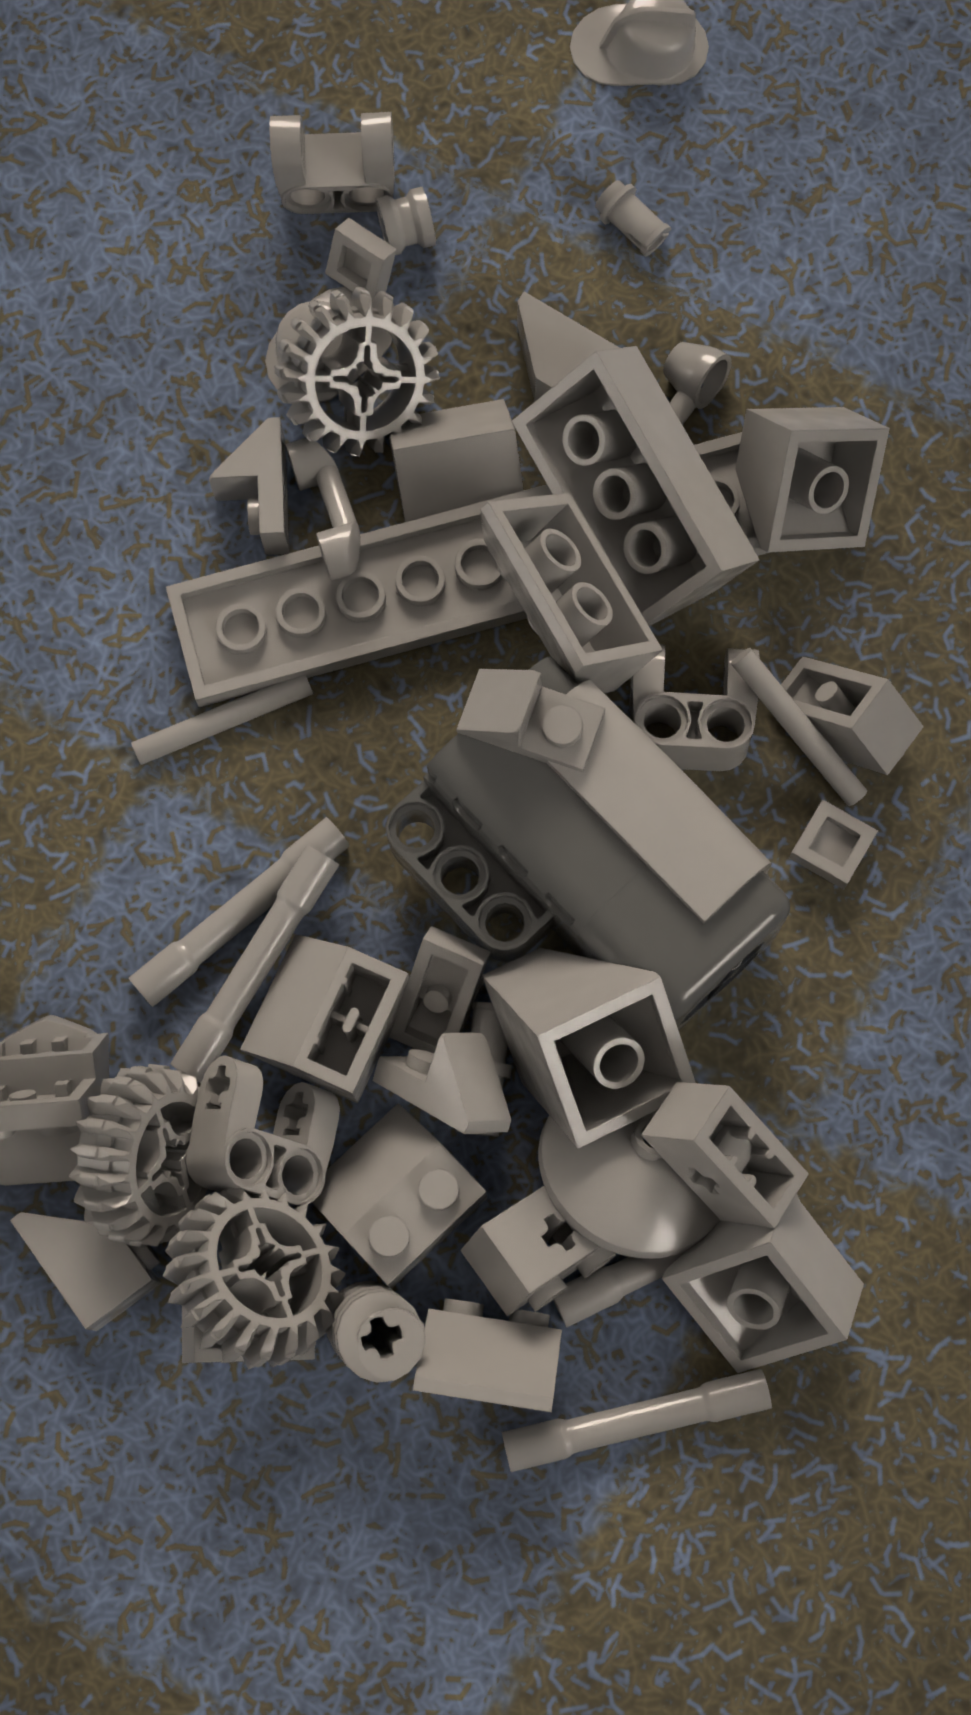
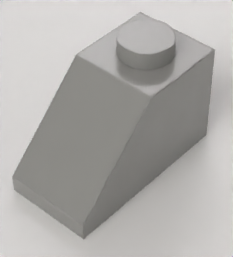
M523 292L517 301V329L534 402L595 351L619 348L526 292Z
M802 656L781 684L841 759L847 763L885 775L890 773L924 727L889 679Z
M20 1212L10 1220L87 1330L98 1331L161 1284V1281L152 1270L161 1262L150 1245L142 1248L111 1241L108 1237L99 1235L98 1229L95 1226L80 1220Z

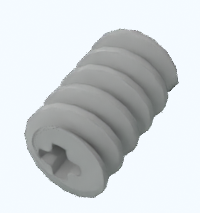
M371 1280L355 1282L340 1290L339 1293L344 1297V1300L332 1314L335 1322L327 1332V1338L335 1353L360 1378L376 1383L395 1381L409 1373L421 1359L426 1342L424 1324L419 1319L414 1307L387 1285ZM378 1317L383 1324L376 1327L377 1338L369 1342L364 1336L371 1332L370 1321Z

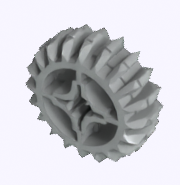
M355 287L350 303L345 294L340 290L331 291V309L326 310L316 300L309 302V311L314 317L309 324H306L297 317L291 319L292 328L300 336L297 342L289 339L279 341L280 350L292 357L291 361L281 362L274 366L275 374L279 378L289 381L277 390V395L283 403L292 404L286 415L294 425L304 424L302 434L309 441L314 440L316 442L322 438L323 446L332 453H336L344 444L346 451L350 455L360 457L365 442L368 443L375 453H383L385 446L384 436L391 432L401 433V425L407 420L412 424L423 425L422 417L415 409L418 403L424 405L435 403L434 395L423 387L424 384L433 383L440 379L439 371L432 366L426 365L438 353L436 346L430 342H422L429 333V329L420 320L412 321L414 310L404 302L394 306L393 297L384 291L378 292L371 299L368 290L363 287ZM372 327L382 328L389 332L397 348L399 363H391L384 357H377V343L371 339ZM342 334L341 344L337 350L330 355L321 356L326 347L337 336ZM362 362L370 369H366L363 377L357 374L359 380L353 383L346 376H349L352 368L358 371L356 364ZM315 382H324L330 388H338L339 401L344 405V417L327 413L322 409L316 395ZM392 389L385 400L373 409L374 402L379 394Z
M149 1064L148 1067L133 1066L131 1068H120L115 1078L102 1080L101 1095L87 1097L89 1115L87 1119L76 1121L81 1131L79 1145L70 1148L77 1155V1166L70 1173L69 1178L80 1183V1187L74 1197V1203L85 1207L84 1222L95 1226L98 1229L99 1235L106 1236L114 1242L136 1247L158 1246L163 1242H169L177 1234L175 1229L179 1226L178 1222L190 1210H195V1205L205 1197L208 1189L201 1187L193 1181L186 1166V1151L190 1143L193 1116L200 1089L195 1076L187 1075L183 1071L171 1070L170 1066Z
M225 1188L219 1194L217 1192L212 1195L208 1194L195 1205V1210H190L178 1222L179 1226L175 1229L177 1234L169 1241V1245L165 1250L173 1260L167 1264L162 1277L179 1285L171 1292L167 1303L184 1305L187 1314L184 1316L180 1328H189L196 1325L203 1332L199 1349L211 1348L215 1343L221 1345L223 1363L234 1362L242 1356L249 1370L254 1367H261L266 1362L272 1367L283 1365L297 1355H304L316 1345V1340L330 1330L331 1325L335 1322L332 1314L344 1300V1297L335 1288L341 1284V1280L346 1273L330 1264L336 1258L340 1247L324 1244L321 1236L327 1224L312 1225L305 1218L308 1204L298 1205L294 1209L288 1206L286 1189L284 1190L285 1193L278 1200L269 1199L265 1189L262 1194H247L243 1189ZM219 1239L223 1248L218 1253L221 1259L222 1270H219L217 1260V1245Z

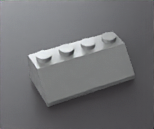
M637 346L595 351L512 420L514 427L552 494L570 493L648 626L715 592L759 561L757 554Z

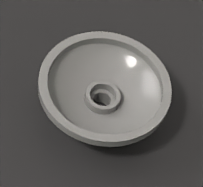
M657 1110L579 1149L549 1115L543 1126L538 1147V1161L542 1181L551 1201L562 1217L591 1242L604 1249L628 1257L663 1258L689 1250L700 1242L719 1222L720 1219L655 1149L649 1147L643 1141L641 1134Z

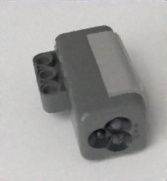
M551 656L545 657L529 669L541 673L543 687L605 707V715L583 773L550 761L544 763L458 733L428 763V773L423 776L424 781L401 800L388 815L385 827L391 852L397 862L477 946L491 952L489 957L493 960L508 962L518 959L529 952L553 930L577 956L656 972L662 979L679 1031L774 941L789 915V899L784 891L767 875L772 863L591 680L578 684ZM415 822L426 823L434 830L432 839L426 845L413 848L406 846L399 840L400 833L407 825ZM463 867L476 873L479 878L478 884L466 894L451 893L443 886V880L448 872L455 868ZM499 914H512L519 918L524 925L521 934L514 940L506 942L498 941L491 937L487 931V926L491 919Z

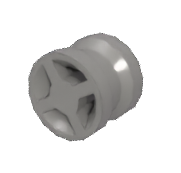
M423 187L410 189L406 197L393 199L388 195L375 198L384 241L397 249L396 255L402 254L406 246L418 244L423 248L436 245L433 220Z

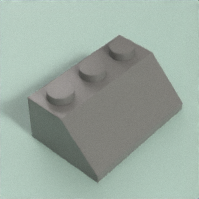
M570 493L488 501L480 509L484 542L497 562L501 576L509 583L527 614L531 628L539 635L550 656L578 684L591 680L603 693L614 692L663 651Z

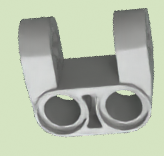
M392 112L361 113V132L304 134L301 115L270 116L271 162L275 184L284 208L297 214L377 212L375 198L385 195L393 198L395 173Z
M660 644L663 651L631 677L630 719L680 769L727 771L739 766L746 758L755 726L758 704L757 695L731 665L733 659L745 649H726L723 695L664 692L665 644ZM752 649L759 657V650ZM652 723H665L672 727L676 734L669 738H658L651 735L646 727ZM716 726L729 727L735 731L739 738L729 742L719 741L708 730Z
M225 1055L218 1057L206 1070L199 1089L190 1143L186 1151V1166L190 1177L201 1187L219 1193L225 1188L243 1189L247 1194H262L265 1189L269 1199L278 1200L285 1193L284 1190L286 1189L288 1205H304L315 1201L321 1194L325 1184V1174L334 1145L340 1112L338 1098L333 1092L307 1083L300 1082L294 1084L281 1100L273 1134L255 1129L263 1091L262 1072L257 1066Z

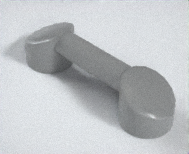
M307 438L285 444L299 491L315 486L319 487L333 527L316 533L330 580L333 581L352 575L356 570L360 555V528L335 461L328 451L314 440L309 441Z

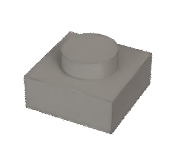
M347 218L335 228L325 274L352 292L355 287L365 288L370 292L371 299H373L378 292H386L397 249L352 219Z
M822 800L792 850L789 859L844 890L878 830Z

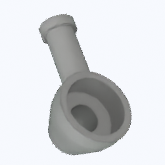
M680 342L673 348L666 359L663 374L677 391L670 401V405L682 426L695 408L702 409L708 406L722 389L728 378L731 368V357L720 349L708 345Z

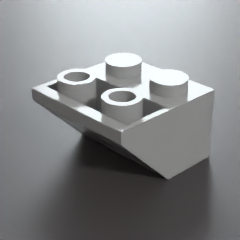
M295 934L240 1050L358 1104L392 1031L409 981V974L350 947Z

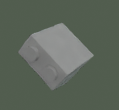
M539 948L482 975L522 1084L578 1149L658 1110L676 1082L696 1083L662 979L656 972Z

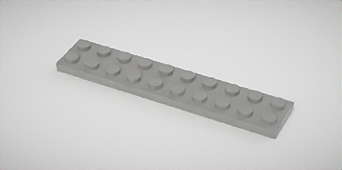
M742 432L695 444L694 447L757 556L768 553L760 549L735 470ZM546 484L360 534V555L356 570L352 575L333 581L329 578L320 547L315 546L166 586L198 707L247 695L262 688L306 675L307 678L527 619V614L509 583L501 576L497 562L484 542L480 509L488 501L553 495L550 488Z

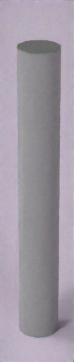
M747 648L738 654L731 662V665L847 806L854 805L866 795L867 789L751 648Z
M306 675L247 694L133 741L131 744L140 765H143L313 695Z

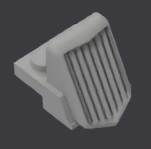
M48 1015L8 1035L0 1042V1185L10 1186L75 1181L69 1178V1175L77 1166V1155L70 1148L79 1145L81 1131L76 1121L87 1119L89 1115L87 1097L101 1095L102 1080L109 1079L110 1041L108 1033L97 1034L90 1028L58 1016Z

